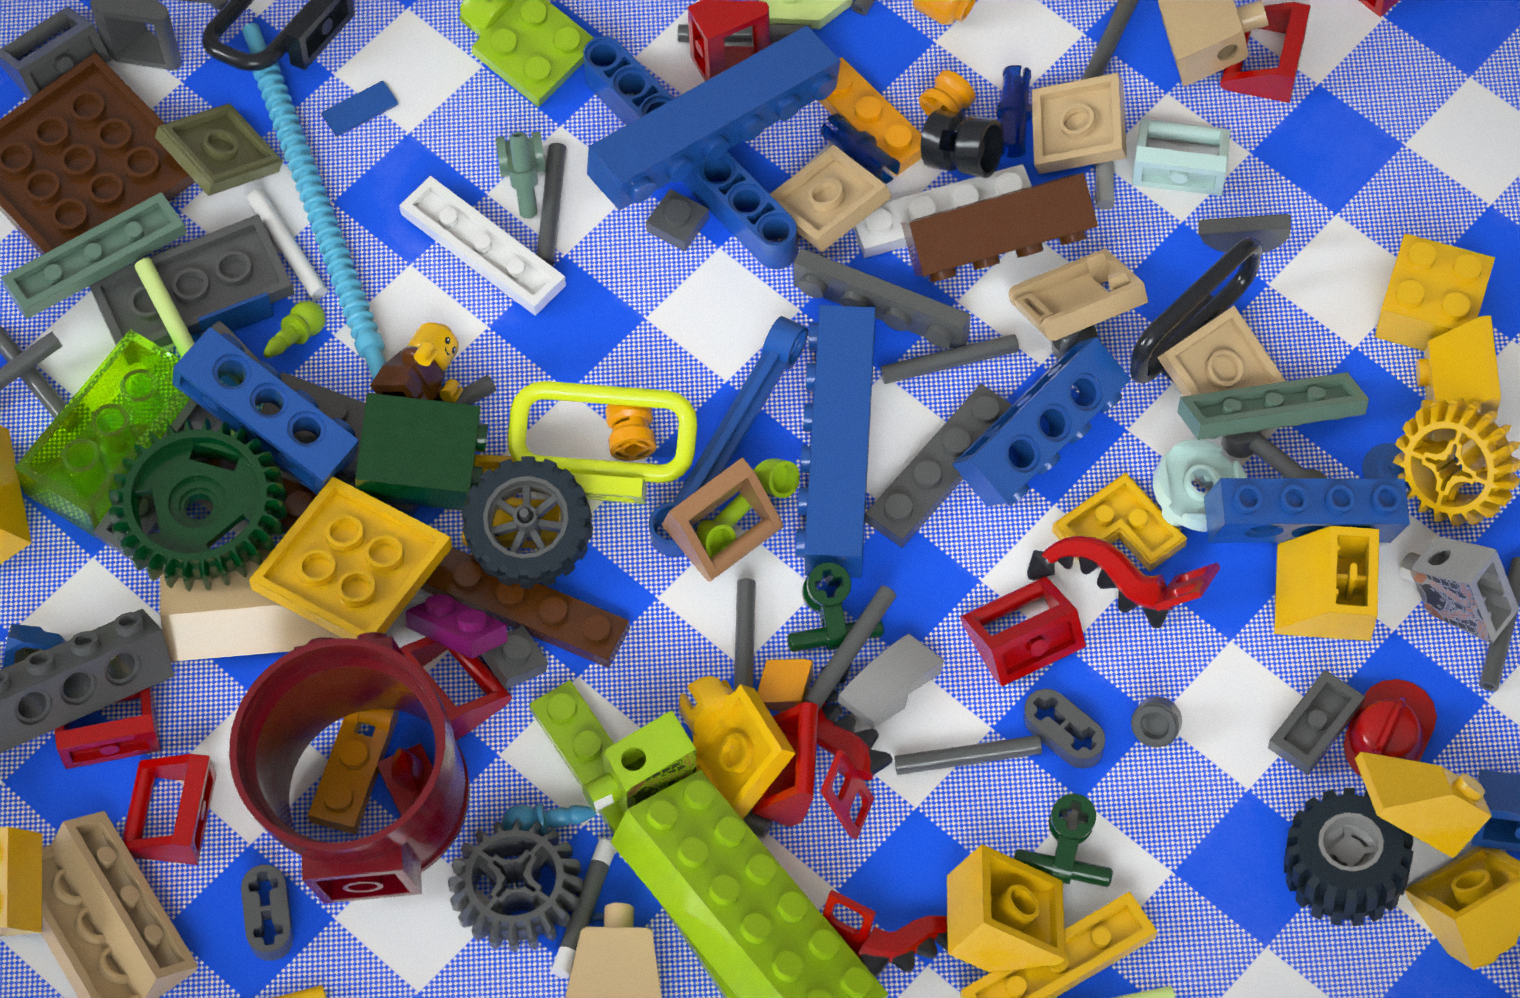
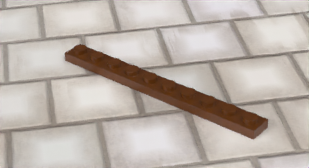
M210 458L206 463L231 471H235L237 466L229 461L218 458ZM283 477L282 484L285 486L287 500L284 501L287 509V518L280 519L283 532L287 533L317 495L307 487ZM453 547L420 588V590L432 595H448L453 600L475 610L482 611L487 616L505 623L511 628L516 629L525 626L531 636L607 668L611 666L630 630L629 620L540 583L534 584V588L530 589L521 588L519 584L512 583L511 586L500 583L497 577L493 575L490 577L486 574L472 555Z

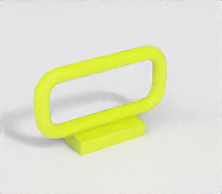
M554 381L533 382L522 388L513 399L509 417L508 449L514 462L522 461L521 457L532 456L535 457L536 461L543 462L544 459H548L557 463L558 468L562 470L567 469L575 477L576 482L582 486L587 500L645 504L646 482H672L683 476L692 465L696 448L697 416L688 399L680 393L669 390ZM544 399L669 409L677 415L679 422L676 454L673 460L667 464L533 454L526 444L529 410L534 402Z

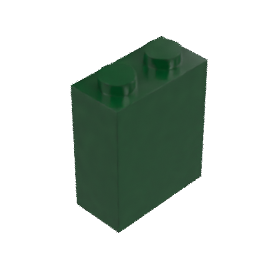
M367 393L355 488L380 501L463 510L464 505L467 506L469 501L467 495L473 485L478 486L481 482L480 476L483 473V467L474 466L476 451L485 452L488 424L479 423L481 406Z

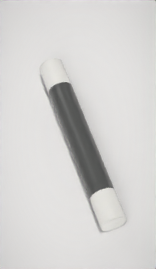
M599 839L583 881V890L578 895L580 900L579 907L572 911L571 921L566 928L551 972L558 977L570 978L580 931L582 928L589 926L616 851L609 839Z

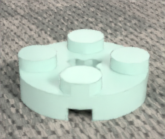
M1190 439L1181 441L1171 451L1166 453L1156 466L1153 474L1154 493L1162 507L1163 518L1172 526H1184L1191 530L1207 532L1204 497L1209 491L1202 493L1196 490L1192 485L1195 477L1200 478L1201 484L1209 486L1210 490L1220 478H1247L1243 467L1237 460L1232 464L1227 457L1221 454L1224 450L1222 447L1206 440Z

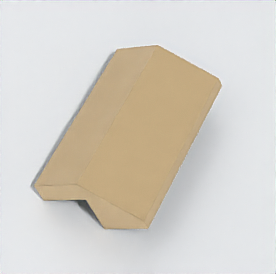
M259 549L264 561L271 551ZM251 560L245 563L248 573L247 577H243L237 570L229 573V586L225 585L220 577L212 578L210 591L206 590L202 580H195L192 590L189 592L185 587L183 578H179L174 586L169 588L166 584L164 573L160 576L161 625L171 662L293 651L295 646L307 645L308 641L314 638L342 637L251 590L249 579L259 567L258 564Z
M101 811L63 821L51 845L42 847L41 935L78 998H159L192 975L198 968L196 961L106 812Z

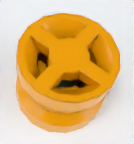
M942 70L935 78V86L927 88L920 95L919 104L928 117L934 110L938 109L960 113L961 109H967L976 99V94L971 85L962 76L950 70Z

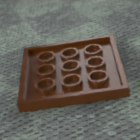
M96 52L0 119V212L41 255L160 192L170 201L195 183V181L155 138L158 126L165 123Z

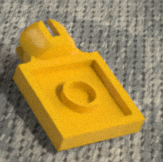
M711 675L701 677L687 686L697 704L694 707L687 695L681 694L678 705L679 712L693 734L697 771L701 769L737 814L744 819L796 753L754 688L740 684L734 692L727 680L720 681L719 678Z

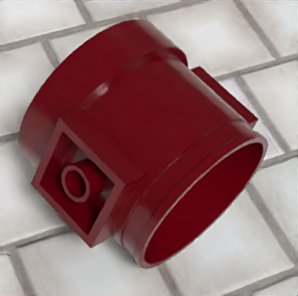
M368 632L358 635L357 639L330 637L311 639L307 645L295 646L293 651L270 665L251 685L239 705L229 741V760L233 782L245 807L258 823L284 847L301 855L302 880L324 904L422 894L421 872L432 866L446 853L458 836L465 821L470 799V779L466 760L454 738L452 725L445 706L430 682L406 658L392 636L387 637L386 634L380 632ZM371 709H391L406 712L432 725L436 745L432 773L418 799L395 822L367 837L342 843L314 840L295 831L289 805L293 773L304 750L326 727L345 716Z

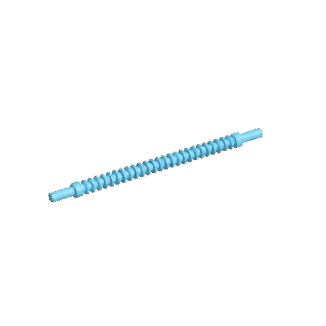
M250 23L243 27L242 32L250 53L263 51L267 46L257 23ZM277 61L269 68L261 71H252L258 82V89L262 91L261 97L266 101L265 107L269 111L270 120L273 121V129L277 131L276 137L281 142V150L285 152L284 158L289 162L288 169L293 172L292 179L296 182V190L300 192L299 198L304 203L303 209L308 213L307 219L312 224L311 230L316 234L315 241L320 244L319 251L324 255L323 262L328 265L327 273L332 276L331 283L335 286V294L340 297L338 302L343 307L342 313L348 318L346 323L352 329L350 334L355 339V348L361 358H365L374 380L381 367L386 363L382 353L385 349V344L381 334L377 332V323L373 322L374 315L369 311L370 304L365 300V292L361 290L362 283L357 279L358 272L353 269L354 262L349 258L350 251L345 248L346 241L341 237L342 230L337 227L338 220L333 216L334 209L329 206L330 198L326 196V188L322 186L323 180L318 175V167L314 165L315 159L310 155V146L306 144L307 138L303 135V127L299 125V117L295 114V106L291 104V96L287 94L288 88L284 85V77L280 74L281 69Z

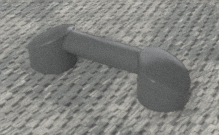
M1261 430L1258 432L1227 435L1221 438L1222 447L1229 455L1236 458H1246L1255 453L1285 478H1327L1318 470L1301 467L1263 436Z

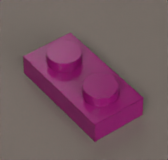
M448 595L430 596L425 602L406 610L407 628L471 659L508 642L507 624L487 616L482 611L475 610L453 600Z

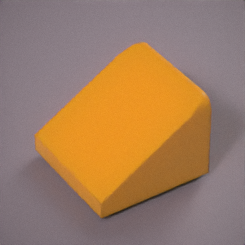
M808 659L766 660L757 693L767 709L783 712L800 703H804L803 699L809 691L813 676V661Z

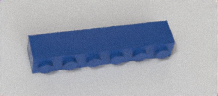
M806 25L590 145L588 149L587 175L619 211L634 202L641 203L648 199L654 191L671 181L678 182L684 179L691 170L703 163L718 160L733 146L744 140L751 141L755 139L765 128L780 120L786 121L792 118L799 109L815 100L821 101L830 96L837 86L840 59Z
M820 305L819 322H810L808 349L817 351L816 363H807L806 391H814V403L804 405L803 432H812L811 445H802L801 473L809 474L808 487H799L798 515H807L806 529H797L795 551L796 557L804 558L805 576H809L816 566L831 562L842 566L848 572L850 578H862L875 342V307Z

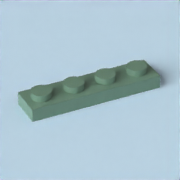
M162 192L2 276L3 287L27 320L186 235L185 224Z
M1346 372L1180 397L1177 413L1197 440L1214 439L1220 436L1365 415L1369 398L1349 373Z

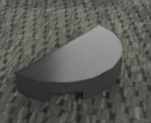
M1291 214L1199 220L1198 234L1206 245L1225 253L1238 241L1246 237H1254L1261 242L1262 253L1281 246L1289 238Z

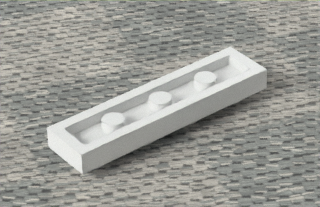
M1017 165L995 171L987 178L974 177L887 201L857 224L853 230L863 257L875 256L907 247L901 225L902 222L1032 185L1024 165Z
M429 176L399 205L403 217L535 316L566 286L563 274L432 176Z

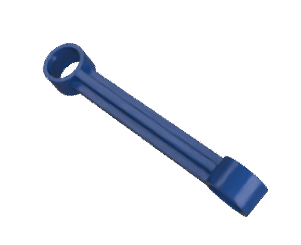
M784 316L777 318L765 339L761 357L674 502L664 503L652 512L649 518L650 538L653 547L662 555L678 557L684 555V552L675 541L661 538L657 534L658 526L664 522L671 509L727 468L784 370L791 369L800 357L808 336V328ZM694 524L692 528L696 533L697 524Z

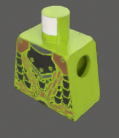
M671 710L606 748L602 753L604 775L582 785V791L594 812L617 802L625 814L628 808L697 772L696 748Z

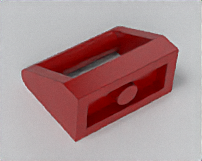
M701 0L687 7L690 57L705 81L770 46L769 6L764 1ZM752 26L753 46H725V37Z
M1297 2L1264 5L1269 26L1259 29L1286 34L1279 66L1277 68L1242 72L1243 60L1223 70L1220 82L1221 88L1231 92L1290 103L1311 5ZM1251 31L1244 33L1247 46Z
M1046 576L960 616L964 629L993 678L1001 687L1086 647L1077 609ZM1044 598L1050 608L993 636L983 627Z
M428 637L406 644L400 648L406 658L423 673L439 696L450 718L456 741L505 707L512 699V695L502 686L478 656L471 659ZM448 650L486 695L456 707L423 667Z
M152 686L115 702L119 703L141 698V716L70 729L69 723L56 728L57 751L65 769L162 751Z
M800 703L772 716L796 754L753 806V814L788 827L803 822L814 798L819 706L816 703Z
M184 754L139 761L122 840L133 858L198 865L217 776L210 756ZM155 778L184 781L173 835L142 839Z

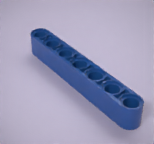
M607 36L596 37L585 45L583 56L586 83L625 125L675 99L614 38ZM629 93H638L636 95H627ZM727 151L718 160L703 163L691 170L684 179L680 180L765 267L774 270L784 269L795 261L797 256L796 222ZM716 179L725 180L720 183L711 182ZM748 208L754 210V211H752V212H746V213L740 211V210H742V209H748ZM773 238L783 239L781 242H771L769 240Z

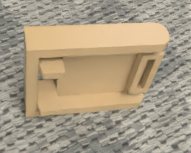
M1106 248L1016 284L1009 290L1010 302L1050 341H1056L1149 303L1144 282ZM1109 281L1111 291L1107 292L1100 284Z

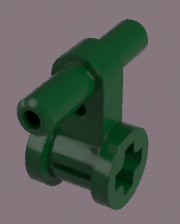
M831 562L822 563L816 566L804 581L802 586L803 600L811 610L819 613L822 627L789 633L787 643L790 651L796 652L825 646L828 651L838 649L856 623H845L842 602L850 592L851 580L848 572L842 566ZM823 578L828 586H836V590L830 598H827L824 590L817 591L816 589ZM880 620L868 639L882 637L884 634L882 620Z
M1080 794L1064 795L1053 806L1048 826L1051 835L1057 841L1055 856L1023 849L1015 850L1014 859L1058 878L1064 884L1070 885L1071 880L1109 887L1113 876V870L1110 867L1075 860L1078 845L1090 836L1096 822L1094 805L1088 798ZM1069 810L1078 811V820L1085 823H1079L1076 830H1069L1066 828L1067 820L1059 817H1066Z

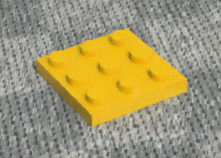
M332 476L250 577L249 582L251 590L342 638L357 639L358 635L368 632L385 634L452 549L451 537Z

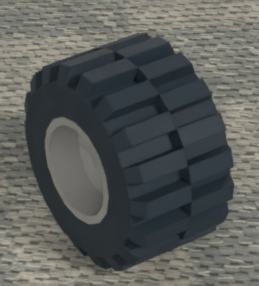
M1344 788L1343 795H1336L1334 789L1323 792L1321 802L1315 797L1305 803L1304 812L1298 810L1293 818L1292 827H1289L1284 858V873H1287L1286 884L1289 892L1297 890L1295 901L1301 908L1308 904L1311 905V915L1321 920L1324 914L1332 917L1331 924L1341 926L1343 919H1351L1352 926L1363 925L1366 916H1369L1373 922L1383 918L1385 908L1392 911L1398 904L1399 896L1404 895L1414 853L1412 851L1413 836L1378 817L1367 790L1364 796L1355 795V788Z

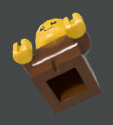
M435 322L423 323L416 330L408 345L381 367L370 386L376 394L456 403L463 391L462 386L457 388L460 383L455 379L447 380L445 385L442 386L444 371L449 367L459 350L457 337L447 325Z

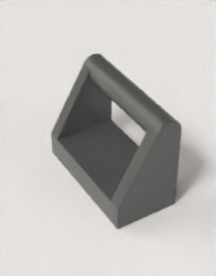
M90 1L99 36L110 57L116 62L166 70H177L181 67L182 60L168 9L159 1ZM145 23L154 24L156 35L146 28Z
M68 6L0 49V66L28 99L95 52L105 63L112 59L93 23ZM67 27L71 28L24 59L17 60Z

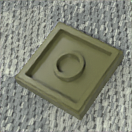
M230 103L160 125L155 136L160 144L208 196L278 173L283 162Z

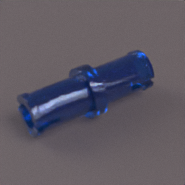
M1010 65L1004 68L1002 74V100L996 106V116L1000 120L1004 133L1002 156L1005 154L1006 147H1008V158L1021 157L1026 153L1027 122L1032 118V105L1028 103L1032 72L1029 68L1025 67L1023 69V76H1020L1021 65Z
M836 113L827 118L830 123L838 128V131H833L823 123L821 135L825 140L830 141L884 184H888L894 179L882 167L889 168L897 175L900 163L877 145V140L867 131L860 132L841 114Z

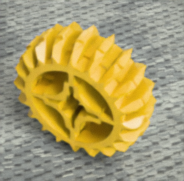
M1457 397L1449 403L1446 399H1440L1432 403L1431 407L1424 406L1416 412L1415 419L1412 418L1404 424L1402 429L1406 434L1400 436L1395 443L1403 452L1396 455L1392 463L1404 467L1405 471L1400 473L1397 479H1405V482H1408L1411 487L1406 492L1407 499L1417 496L1421 500L1418 513H1425L1432 508L1434 509V522H1442L1449 517L1452 527L1460 526L1466 520L1470 525H1475L1484 520V516L1486 518L1495 516L1500 512V506H1505L1512 500L1513 494L1510 490L1518 487L1520 483V478L1513 473L1520 469V459L1513 457L1511 453L1519 448L1520 442L1507 441L1505 435L1509 433L1511 425L1505 424L1498 427L1495 424L1498 411L1491 410L1483 415L1481 401H1474L1466 406L1463 397ZM1448 428L1457 430L1456 436L1449 441L1442 440L1437 442L1431 439L1436 429ZM1466 482L1470 484L1479 482L1485 485L1481 494L1465 495L1458 493L1460 487L1466 484Z

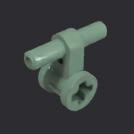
M540 131L531 132L532 137H527V134L523 132L513 133L509 140H505V136L496 137L501 178L510 176L511 186L517 192L520 216L526 219L533 218L538 213L534 187L538 184L537 173L546 172Z

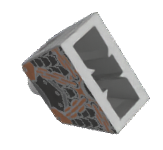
M1438 537L1433 539L1422 555L1411 552L1404 557L1401 563V578L1416 585L1428 613L1489 643H1494L1519 610L1496 549Z

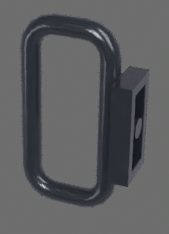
M230 0L206 26L202 33V45L206 53L215 60L248 72L261 71L271 67L286 52L289 54L291 65L306 70L355 15L353 0H309L263 51L251 54L232 48L219 41L225 31L254 1Z
M1246 237L1238 241L1149 325L1138 339L1132 352L1130 375L1134 382L1145 384L1152 381L1160 373L1173 382L1157 357L1224 313L1244 294L1259 270L1262 255V245L1259 239ZM1239 267L1230 282L1213 297L1210 293Z

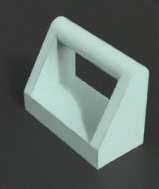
M1140 119L1132 185L1222 196L1231 129ZM1147 137L1219 146L1218 155L1146 147Z

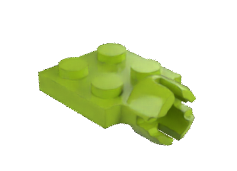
M464 0L459 8L461 12L459 16L460 21L479 37L472 45V54L538 108L584 63L583 51L585 45L594 39V37L548 0Z

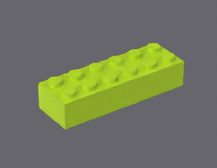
M701 769L626 810L610 843L738 998H886L889 993L874 975L870 973L868 968Z

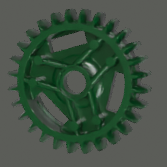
M207 418L204 420L202 429L194 430L191 421L188 419L185 421V428L182 432L177 433L172 425L168 424L166 426L167 437L159 439L153 432H150L149 437L152 445L146 449L139 444H135L134 449L138 459L122 458V465L126 474H114L113 480L117 489L109 491V499L113 505L109 509V517L114 524L112 526L114 536L120 542L121 550L126 558L132 557L134 567L138 571L147 568L149 578L153 582L164 573V578L169 588H172L179 578H183L185 587L189 592L192 590L195 580H202L208 591L211 590L212 578L220 577L224 584L229 586L230 572L237 570L243 577H247L248 573L245 563L251 560L260 566L263 560L259 549L272 551L275 545L271 535L279 536L283 533L280 519L287 518V509L284 501L287 500L285 486L282 484L281 470L275 467V461L270 451L263 452L262 443L258 438L248 442L247 433L243 428L232 436L226 421L218 431L212 430L210 420ZM200 457L218 458L229 461L237 466L235 471H231L192 459ZM153 494L160 532L146 535L142 531L139 507L143 496ZM203 499L213 504L212 512L204 519H192L186 514L188 506L196 500ZM245 519L248 522L244 530L230 542L218 548L209 549L242 520Z

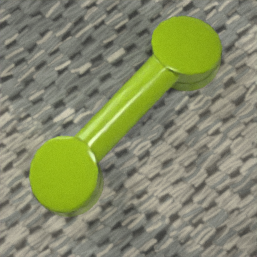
M769 458L762 461L753 470L765 492L775 497H789L796 491L799 485L800 473L797 466L793 462L784 459ZM741 493L713 521L705 519L698 525L696 535L709 558L737 539L732 527L752 508Z

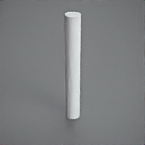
M257 188L249 192L246 199L255 213L259 214L266 230L313 300H318L325 296L328 291L263 190Z

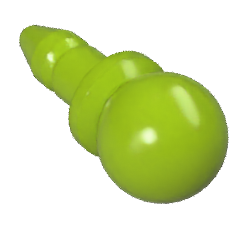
M313 301L297 303L291 309L290 314L282 319L281 330L268 341L263 352L264 357L271 358L280 355L293 343L304 344L309 337L320 333L326 322L325 312L322 307Z

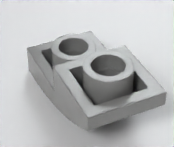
M908 633L872 660L839 694L837 702L873 729L905 709L908 694L941 674L944 660Z

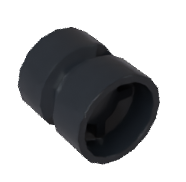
M942 109L934 110L928 117L921 136L920 148L923 163L930 168L954 171L958 168V171L962 174L982 178L990 177L996 171L1002 156L1004 145L1003 128L996 119L980 116L966 118L962 113Z

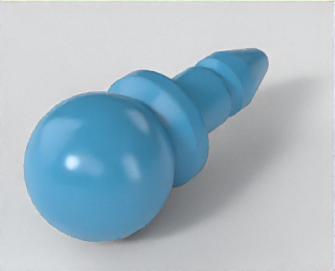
M543 803L537 804L534 809L528 805L518 804L510 807L504 813L501 824L504 831L512 830V824L518 818L522 823V830L528 831L531 825L537 821L542 826L541 835L544 836L548 833L549 827L554 829L566 827L569 824L578 825L593 818L597 812H594L589 806L572 805L569 808H554L546 812Z

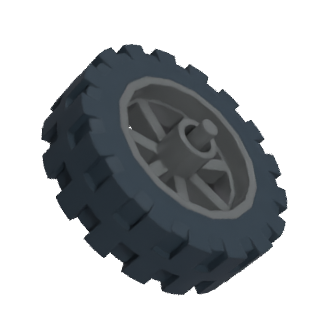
M524 456L521 457L522 461L512 462V459L504 460L499 463V468L493 472L491 469H488L480 476L481 482L478 486L473 485L467 495L469 501L467 506L464 505L462 519L464 521L463 533L474 559L480 564L482 570L490 577L491 575L497 577L498 581L505 585L511 586L513 583L519 584L521 588L530 589L534 588V584L543 583L544 586L551 585L557 582L555 578L561 574H564L565 577L575 569L574 563L578 559L582 560L587 553V543L592 538L593 526L591 523L592 513L582 486L576 482L572 473L567 469L562 470L558 468L557 463L551 460L544 459L543 462L536 461L535 457ZM531 491L550 496L536 509L531 506ZM523 493V504L519 505L516 509L505 502L514 495ZM559 505L562 511L563 523L540 519L554 506ZM498 509H501L514 519L512 522L493 527V520ZM542 530L560 532L547 547H545L540 538ZM518 531L510 551L500 545L495 538ZM525 540H533L539 550L533 553H519Z

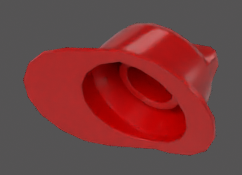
M1399 679L1385 680L1370 687L1364 695V704L1352 718L1346 731L1343 746L1347 762L1353 771L1360 776L1361 774L1355 761L1360 752L1420 762L1435 728L1437 714L1434 702L1423 689L1408 681Z

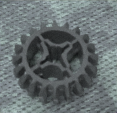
M518 818L513 822L512 830L504 831L503 825L496 821L494 824L495 834L492 836H488L485 832L478 829L475 834L478 846L463 842L461 851L465 859H454L452 863L453 873L456 874V876L450 877L448 880L450 892L455 893L450 898L452 909L460 912L458 920L462 927L473 926L471 932L474 939L479 941L489 935L490 947L495 950L504 939L508 940L510 950L514 953L519 948L520 940L528 939L529 946L534 950L538 947L537 936L541 934L547 939L554 941L557 936L554 924L567 928L571 921L567 911H573L580 904V900L576 896V894L583 890V881L577 877L581 872L579 860L570 859L573 855L571 845L568 842L559 844V834L554 829L542 836V826L537 821L531 825L528 831L522 830V823ZM518 855H519L518 858L513 859V860H505V859H503V858H506V857L518 856ZM545 864L556 876L555 886L549 897L542 892V886L537 883L541 878L540 870ZM483 874L489 877L490 884L494 886L493 891L490 893L491 901L487 906L483 905L476 896L477 885ZM518 881H523L525 884L522 888L517 889L516 887ZM515 882L514 890L508 889L507 884ZM519 910H525L529 912L522 915H511L512 913Z

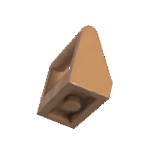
M743 457L671 509L662 524L663 528L708 582L714 580L784 527L757 475ZM740 492L762 520L713 557L709 558L692 526Z

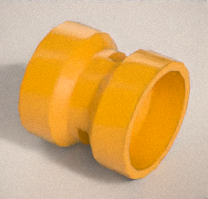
M607 405L605 409L606 423L612 429L608 439L611 456L623 461H634L653 454L656 450V439L654 431L649 428L653 420L652 408Z

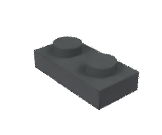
M1324 670L1269 740L1268 749L1309 775L1362 707L1365 696Z

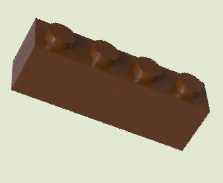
M1084 173L1072 174L901 223L915 276L929 275L930 282L954 277L957 275L955 267L972 263L974 270L999 264V255L1015 250L1017 258L1044 251L1042 242L1059 238L1060 245L1081 241L1087 238L1085 230L1098 227Z

